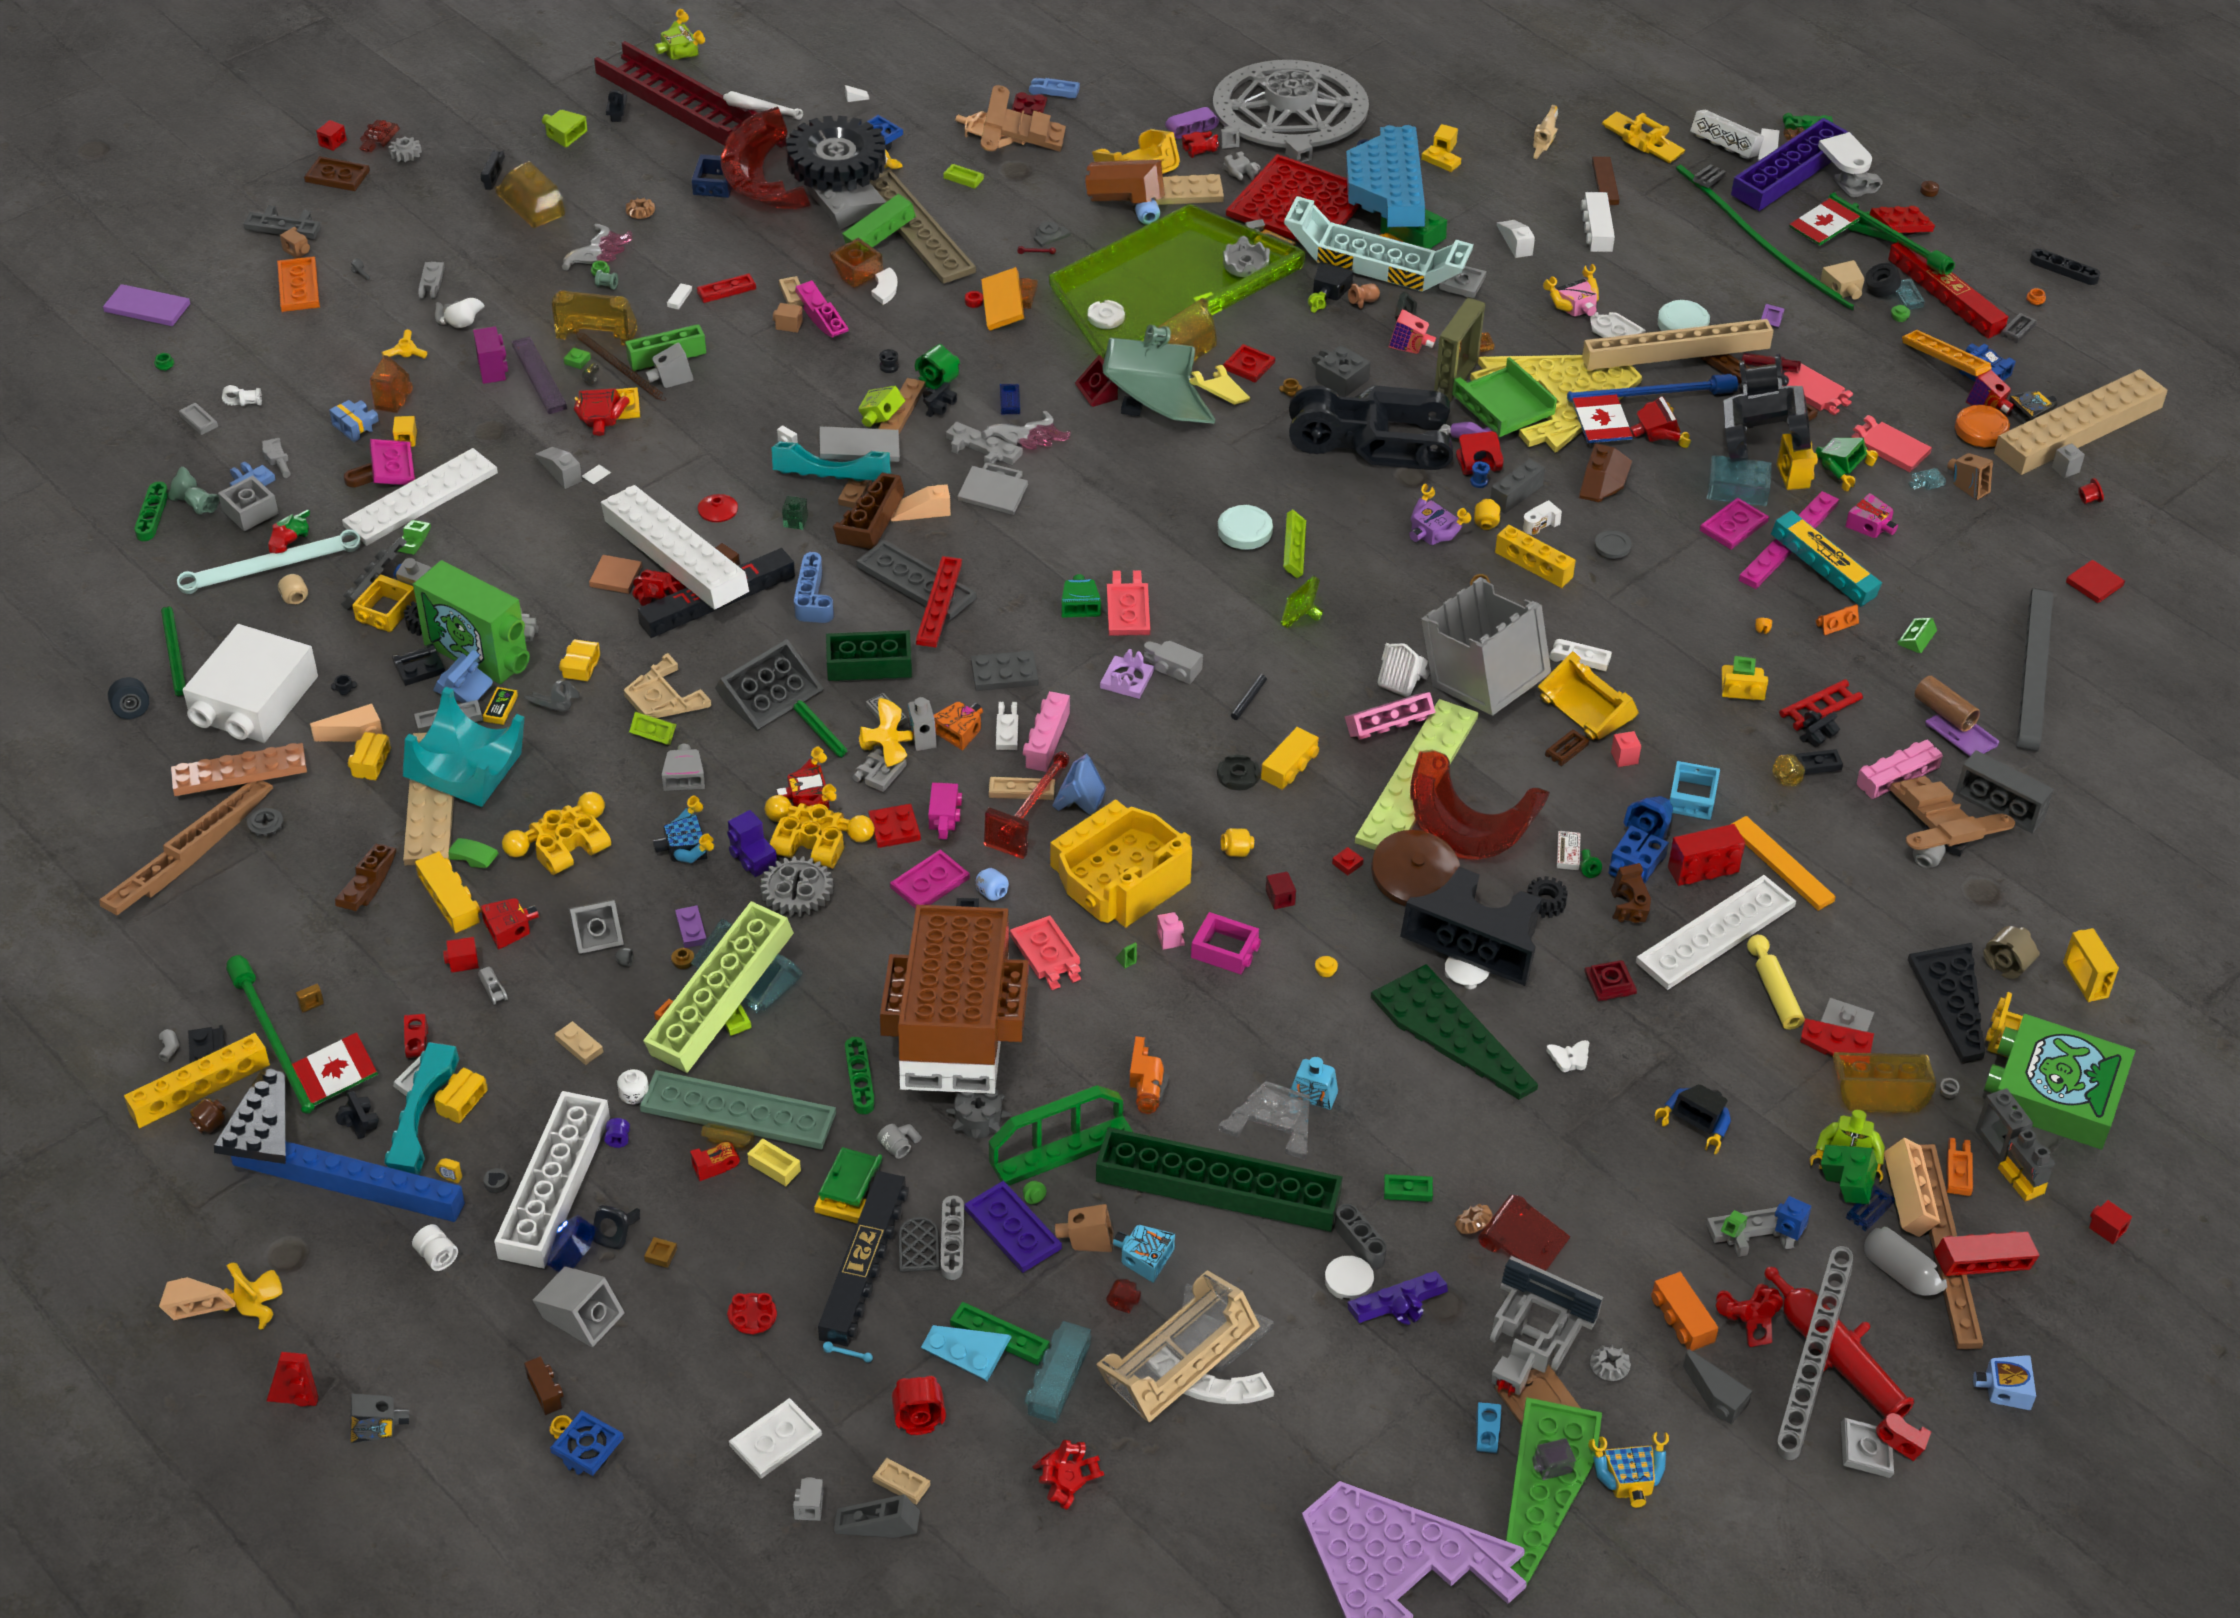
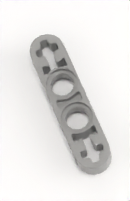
M953 1195L946 1197L942 1203L941 1274L948 1280H956L963 1273L964 1202L960 1197ZM951 1206H956L955 1215H951ZM950 1224H956L959 1226V1229L949 1231L946 1227ZM956 1244L959 1248L955 1251H949L946 1249V1246ZM950 1260H954V1270H949Z

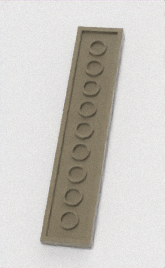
M890 169L879 173V178L875 181L870 180V183L886 202L900 194L913 204L916 217L897 231L943 284L976 273V266Z

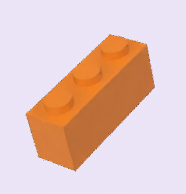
M1681 1271L1654 1282L1651 1293L1652 1300L1664 1313L1666 1322L1672 1325L1676 1331L1677 1338L1681 1344H1684L1688 1350L1693 1351L1716 1341L1719 1327Z

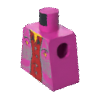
M1869 493L1849 511L1845 527L1876 538L1883 531L1893 535L1898 528V524L1891 521L1893 509Z

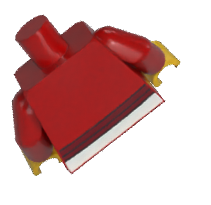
M1663 396L1654 402H1647L1637 412L1640 423L1630 427L1635 438L1645 433L1651 442L1671 440L1678 442L1683 448L1689 447L1691 443L1690 435L1687 432H1683L1680 435L1681 431L1673 414L1674 408L1670 407V404L1665 401Z

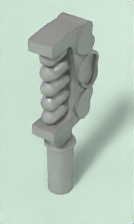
M280 438L262 441L264 459L268 460L270 465L277 464L283 477L288 478L291 475L286 465L288 455L287 453L284 454Z

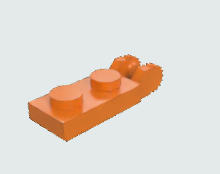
M1949 1138L1947 1151V1193L1971 1196L1973 1153L1971 1152L1970 1140H1964L1962 1151H1957L1955 1138Z

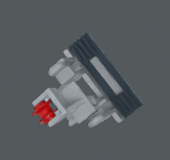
M1511 1256L1505 1265L1500 1289L1509 1292V1295L1495 1316L1490 1341L1495 1343L1501 1333L1511 1337L1517 1333L1536 1339L1537 1342L1534 1346H1531L1515 1338L1509 1357L1502 1356L1492 1371V1383L1498 1386V1392L1503 1389L1507 1390L1508 1397L1513 1393L1520 1396L1521 1391L1525 1388L1531 1368L1545 1373L1548 1364L1554 1356L1551 1369H1558L1581 1327L1584 1326L1591 1330L1594 1327L1603 1301V1297ZM1533 1303L1560 1314L1548 1334L1527 1325Z

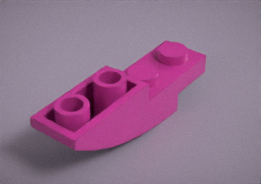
M812 280L796 286L795 292L804 303L805 312L822 332L830 337H834L849 331V328L832 303H827Z

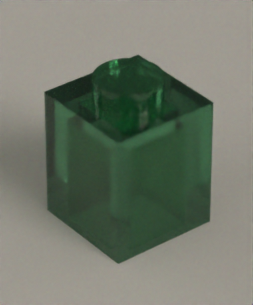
M787 496L782 508L783 527L803 530L808 518L806 498Z

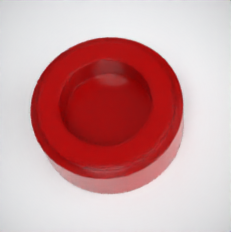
M978 291L966 293L965 304L971 308L982 306L983 294Z

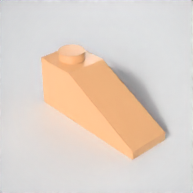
M948 485L927 486L901 499L891 517V522L951 516Z
M372 704L310 723L314 741L356 742L361 740L365 732L375 733V735L383 734L380 719Z
M186 1277L167 1282L159 1307L173 1320L232 1308L235 1307L236 1302L221 1288Z

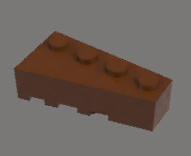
M882 472L868 487L867 493L857 499L851 511L847 510L843 515V520L840 523L836 522L833 526L837 543L872 549L878 544L905 493L900 475Z

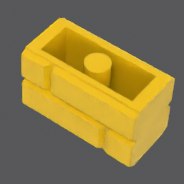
M365 732L361 740L356 741L355 753L350 755L348 759V767L351 769L353 777L362 779L365 777L369 780H376L391 750L387 735H375V733Z
M464 1067L457 1074H453L444 1090H439L435 1095L436 1112L459 1124L488 1091L484 1076L473 1073Z

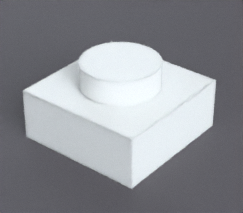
M783 425L777 429L778 442L798 443L797 433Z

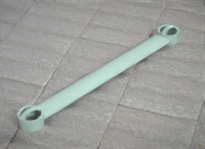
M345 530L339 536L289 548L282 553H270L197 573L183 572L177 579L178 588L182 593L192 594L198 588L343 550L353 552L360 546V536L355 530ZM347 535L356 537L351 542H342V539ZM185 577L195 579L192 583L180 584L181 580Z

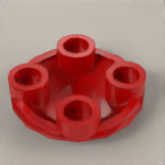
M738 1293L732 1297L727 1316L729 1323L734 1329L746 1334H757L771 1328L776 1321L777 1310L772 1302V1297L768 1293Z

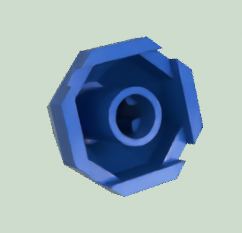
M1662 796L1645 798L1628 806L1623 822L1626 827L1632 825L1647 832L1648 838L1652 834L1664 839L1671 822L1673 806L1669 799ZM1633 834L1632 838L1639 841L1641 839L1640 836L1636 834Z

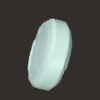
M1675 300L1662 306L1659 310L1657 324L1661 331L1709 326L1710 315L1698 303L1688 300Z
M1238 505L1228 508L1218 519V536L1224 543L1233 548L1248 550L1261 547L1270 540L1273 533L1271 517L1267 512L1255 506Z

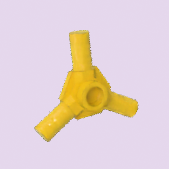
M407 329L404 331L403 338L399 340V343L394 348L383 351L382 356L386 359L397 354L402 357L416 355L425 359L427 351L416 348V345L411 341L412 332Z

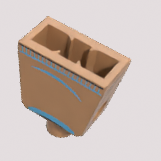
M1968 453L1957 460L1953 458L1949 461L1947 468L1954 472L1953 483L1955 486L1976 500L1991 492L1992 460Z

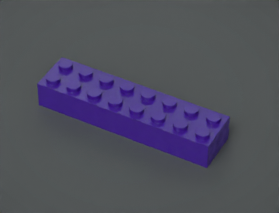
M1822 118L1735 176L1731 195L1758 211L1762 210L1832 162L1818 147L1820 140L1845 134L1848 131Z

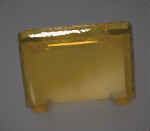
M562 290L556 293L552 299L556 338L566 339L567 333L573 331V334H576L574 331L578 332L579 328L614 332V338L620 337L621 345H625V341L633 340L637 330V319L628 299L622 296Z

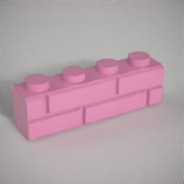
M1928 739L1920 743L1915 742L1903 751L1897 750L1888 758H1880L1871 766H1863L1858 773L1857 786L1865 791L1871 799H1874L1889 792L1891 783L1918 778L1940 768L1943 755L1936 747L1934 748V745Z

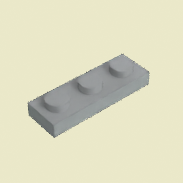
M478 700L458 704L462 712L472 721L483 720ZM438 709L414 714L419 733H427Z

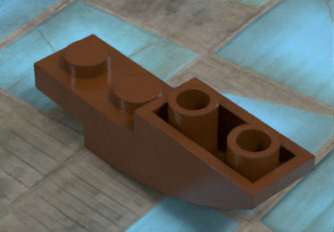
M375 844L355 867L356 875L335 898V906L357 911L361 905L367 906L382 885L395 857L396 848L384 844Z

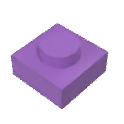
M1766 304L1761 320L1768 319L1771 326L1779 328L1785 309Z

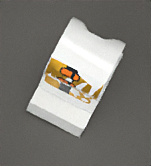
M1549 500L1531 509L1524 515V532L1535 535L1540 532V529L1549 525L1553 527L1560 525L1562 511Z

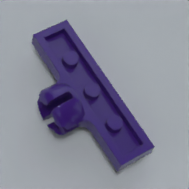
M1437 1271L1426 1273L1420 1277L1348 1301V1310L1358 1323L1390 1313L1400 1323L1409 1325L1410 1321L1407 1317L1414 1323L1421 1318L1423 1314V1308L1421 1307L1423 1304L1421 1301L1448 1292L1447 1283Z

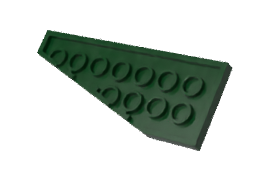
M1427 964L1371 992V999L1399 1029L1410 1031L1415 1034L1416 1039L1421 1042L1425 1040L1435 1046L1436 1051L1465 1067L1467 1065L1475 1070L1476 1075L1481 1078L1487 1077L1496 1083V1087L1519 1100L1538 1089V1083Z

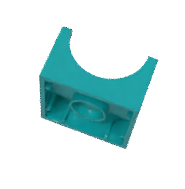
M445 687L442 691L437 714L425 737L419 743L417 736L408 734L405 738L403 777L483 807L521 755L525 717L516 714L512 724L504 729L483 727L472 721L462 712L455 700L454 689Z

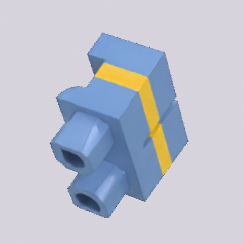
M348 400L329 409L332 425L353 442L360 439L362 432L366 430L373 432L372 425L379 421L377 412L373 409L368 412L367 406L362 400L355 404Z

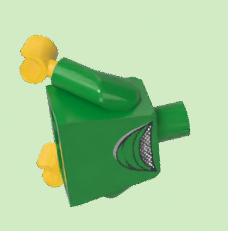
M1833 438L1825 447L1818 446L1815 451L1817 458H1822L1823 467L1830 470L1838 479L1841 478L1843 480L1841 487L1845 491H1849L1850 487H1854L1855 478L1845 474H1850L1864 458L1865 463L1869 466H1873L1878 458L1876 451L1867 450L1864 438Z

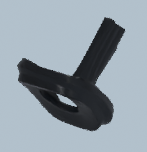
M607 1205L599 1206L594 1218L593 1241L604 1247L621 1249L626 1242L628 1226L640 1219V1209L636 1208L626 1214L618 1208ZM608 1218L615 1222L617 1231L614 1236H606L601 1231L603 1219Z

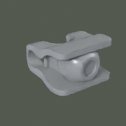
M1842 171L1841 174H1836L1833 178L1847 195L1851 197L1875 193L1883 183L1877 174L1867 172L1851 174Z

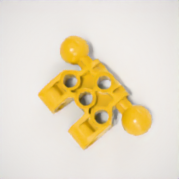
M586 792L579 797L577 806L572 808L570 805H567L562 810L547 811L538 822H533L529 825L528 831H509L503 837L502 848L510 857H521L528 852L530 843L536 841L537 859L552 875H555L574 865L570 852L576 847H582L592 856L611 846V839L608 833L595 819L603 814L605 802L598 793Z
M774 795L765 803L764 810L767 817L774 822H779L770 840V845L776 850V855L792 858L798 847L804 846L807 849H812L810 858H813L814 864L820 861L821 866L833 869L844 849L841 831L847 832L851 840L856 842H866L874 833L875 827L873 822L864 815H857L849 820L844 818L843 813H834L822 804L807 806L800 803L798 807L792 806L789 799L782 795Z

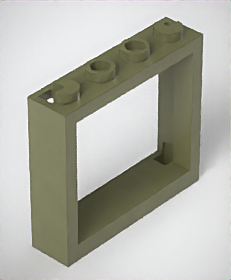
M1468 297L1444 329L1439 339L1434 391L1446 395L1450 402L1455 397L1452 395L1454 379L1461 377L1466 381L1477 366L1480 353L1485 303Z

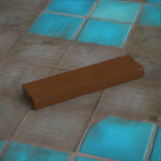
M1592 157L1598 192L1607 193L1609 205H1619L1620 199L1611 158Z

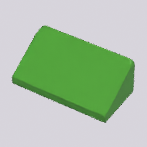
M1915 618L1898 641V645L1914 652L1922 653L1937 631L1933 618Z

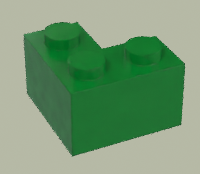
M1825 1145L1821 1167L1826 1181L1840 1182V1188L1846 1203L1869 1204L1878 1167L1873 1148Z

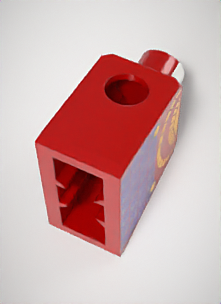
M1992 370L1977 377L1966 400V403L1971 406H1991L1998 410L2001 409L2006 414H2009L2015 406L2007 400L2011 391L2010 387Z

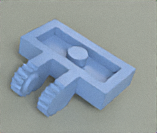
M247 462L241 463V469L246 473L245 475H242L235 467L230 469V473L235 479L230 483V487L251 476H254L264 486L275 481L274 473L263 465L253 470Z

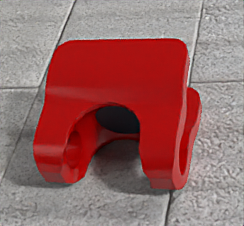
M1496 432L1463 434L1459 437L1460 449L1456 451V458L1464 475L1473 474L1472 466L1475 462L1480 461L1487 463L1493 472L1502 471L1503 455Z

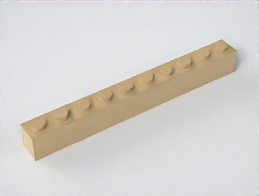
M1768 319L1590 339L1584 341L1582 359L1587 370L1770 349L1774 330Z

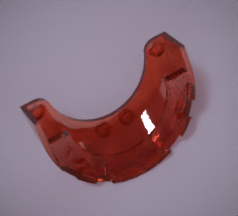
M778 106L749 117L741 123L742 126L735 132L732 131L725 142L724 151L721 153V167L725 179L734 190L746 197L776 208L799 209L811 206L803 186L786 191L783 181L768 183L764 178L763 164L767 154L788 135L786 124Z
M1433 749L1419 751L1410 786V798L1413 800L1415 810L1414 816L1421 830L1444 840L1454 850L1457 857L1473 860L1493 857L1511 848L1523 836L1540 813L1550 794L1549 791L1535 787L1529 789L1518 804L1508 811L1499 814H1485L1468 807L1455 792L1451 782L1450 761L1447 755Z

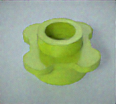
M1324 292L1310 295L1308 305L1311 307V312L1315 313L1317 310L1326 307Z

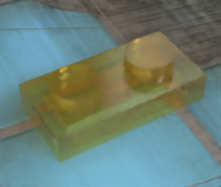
M710 1123L702 1128L701 1136L708 1137V1140L711 1142L722 1143L724 1140L731 1142L735 1147L743 1148L754 1141L753 1132Z

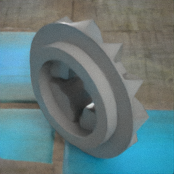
M1613 1344L1610 1347L1602 1345L1598 1350L1593 1351L1590 1358L1592 1371L1598 1377L1608 1381H1617L1624 1378L1631 1366L1629 1355H1626L1622 1348H1614ZM1607 1357L1611 1361L1616 1360L1614 1366L1610 1362L1606 1363Z

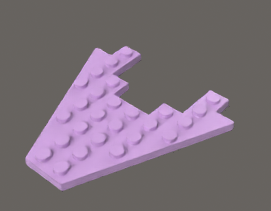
M1339 1481L1302 1513V1519L1344 1618H1413V1614L1397 1600L1431 1570L1437 1573L1450 1586L1470 1570L1507 1604L1526 1588V1581L1510 1568L1524 1556L1525 1549L1521 1546Z

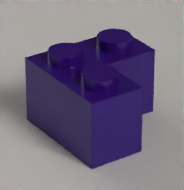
M751 810L728 821L729 831L727 835L730 839V854L741 862L745 871H749L754 877H757L769 871V866L776 867V850L764 839L763 823Z

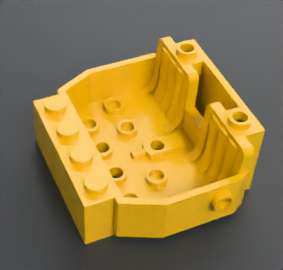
M1116 799L1050 842V866L1059 873L1067 895L1102 922L1109 923L1115 919L1126 928L1191 883V836L1186 832L1179 833L1156 814L1134 807L1126 808Z

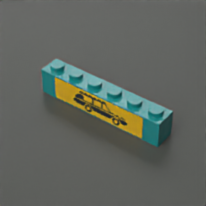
M1791 510L1775 521L1771 535L1860 607L1877 597L1882 582Z

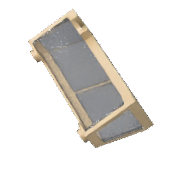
M1208 1270L1197 1278L1193 1284L1192 1291L1195 1298L1123 1359L1117 1354H1109L1096 1364L1105 1382L1148 1422H1151L1260 1327L1243 1291Z

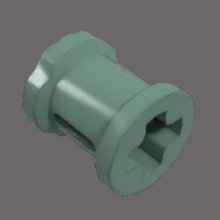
M598 270L595 276V285L597 287L601 285L607 286L615 290L618 285V274H609Z

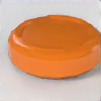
M1972 405L1962 409L1957 414L1955 422L1956 433L1961 439L1970 445L1982 448L1996 446L1998 436L2009 431L2010 428L2008 418L2001 411L1986 405Z

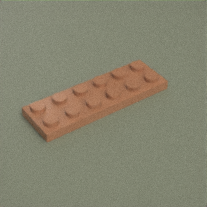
M291 743L283 747H269L261 751H247L239 755H225L216 759H202L194 763H180L172 766L174 796L306 773L307 767L303 743Z

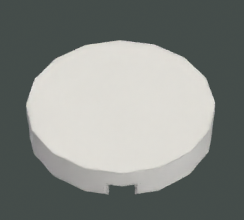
M1105 300L1104 303L1097 301L1088 308V320L1095 327L1112 329L1124 322V308L1114 301Z
M1341 1256L1328 1264L1325 1271V1285L1335 1297L1354 1300L1361 1296H1366L1372 1289L1374 1282L1373 1270L1362 1258Z

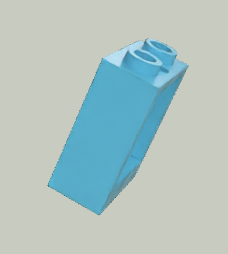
M1677 761L1670 802L1673 806L1672 813L1711 820L1720 769ZM1679 781L1711 786L1709 798L1677 792Z

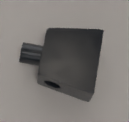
M1320 261L1314 278L1313 293L1319 294V292H1324L1325 301L1327 298L1339 300L1351 288L1353 270Z

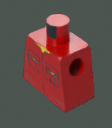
M515 898L480 906L483 922L498 950L529 935L528 921L539 917L535 905L522 909L518 899Z

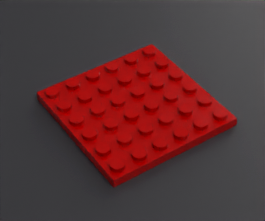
M1277 154L1226 209V216L1245 223L1263 219L1265 223L1263 229L1299 242L1284 224V220L1296 196L1313 200L1314 205L1330 222L1343 226L1361 205L1358 203L1355 205L1348 203L1347 178Z

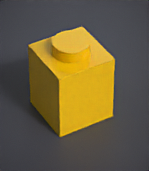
M1441 124L1434 135L1433 146L1451 153L1457 143L1458 128Z
M414 416L394 417V441L410 442L411 447L416 445L417 428Z

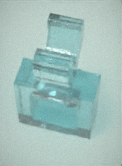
M1937 468L1911 474L1915 481L1909 482V485L1912 489L1925 486L1928 490L1945 486L1946 479Z

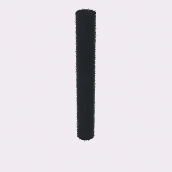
M1260 675L1232 712V719H1239L1266 682L1267 678L1265 675Z

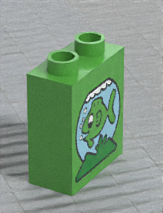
M442 560L413 583L425 646L433 643L437 652L454 661L462 653L468 656L472 650H475L480 654L477 660L479 664L477 668L490 677L492 681L500 685L514 673L519 674L526 668L530 656L526 648L525 623L522 620L519 599Z
M2024 1014L2019 1030L2005 1027L1997 1053L2007 1056L2009 1059L2005 1068L1992 1064L1984 1091L1994 1093L2007 1088L2031 1119L2033 1127L2102 1150L2136 1050Z

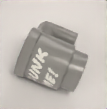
M889 1124L881 1129L877 1140L891 1155L900 1159L906 1156L911 1149V1145L904 1135H908L914 1143H918L922 1137L910 1124L901 1127Z

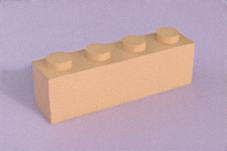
M1903 1138L1884 1152L1886 1168L1895 1197L1900 1225L1906 1232L1920 1237L1938 1225L1940 1219L1922 1148L1920 1145Z

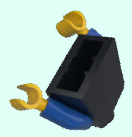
M1698 1084L1692 1088H1680L1664 1104L1665 1108L1656 1110L1655 1122L1660 1117H1664L1662 1126H1667L1669 1124V1113L1671 1112L1710 1135L1713 1133L1714 1136L1707 1139L1705 1150H1707L1709 1145L1716 1146L1715 1155L1719 1152L1721 1146L1720 1138L1724 1137L1731 1122L1729 1109L1726 1108L1728 1100L1718 1090H1710L1703 1085Z

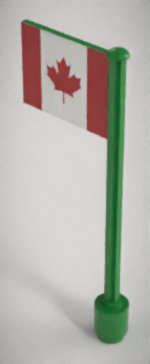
M1831 193L1828 200L1789 224L1791 229L1820 246L1854 223L1862 220L1926 258L1927 266L1938 273L1948 275L1955 267V262L1951 257L1939 250L1928 251L1838 197L1836 193Z
M235 955L227 961V973L237 989H244L302 1106L301 1111L303 1113H311L316 1105L378 1075L357 1032L291 1064L252 986L256 976L248 960L241 955Z

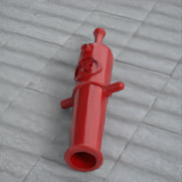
M1772 1266L1766 1268L1764 1272L1765 1278L1772 1281L1785 1298L1783 1304L1784 1315L1807 1338L1819 1295L1811 1289L1793 1288L1779 1275L1777 1268ZM1827 1304L1822 1305L1823 1308L1831 1310ZM1838 1318L1824 1371L1829 1366L1831 1368L1834 1366L1884 1418L1891 1413L1898 1414L1903 1418L1915 1403L1914 1398L1907 1397L1860 1343V1338L1869 1331L1870 1324L1862 1322L1856 1329L1849 1331ZM1818 1326L1816 1328L1821 1333L1829 1330L1825 1326Z

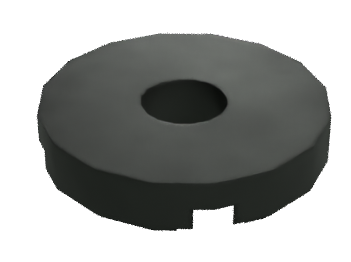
M1230 755L1218 764L1217 777L1223 786L1231 790H1247L1255 786L1259 781L1260 768L1256 761L1254 763L1246 755ZM1239 770V771H1242L1243 773L1237 774V773H1235L1234 771Z

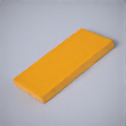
M1016 267L981 279L986 322L989 331L1025 319L1019 273Z

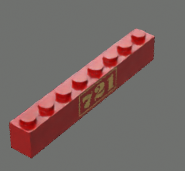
M1897 242L1891 245L1889 261L1989 339L2000 334L2006 327L2009 316L1951 272L1948 275L1940 274L1927 266L1926 258Z

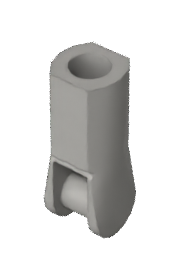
M491 967L481 969L478 972V976L492 1004L495 1005L497 1001L502 999L504 1001L508 1000L507 994Z

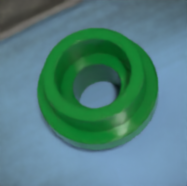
M160 353L155 357L154 365L157 369L168 370L174 365V359L168 353Z

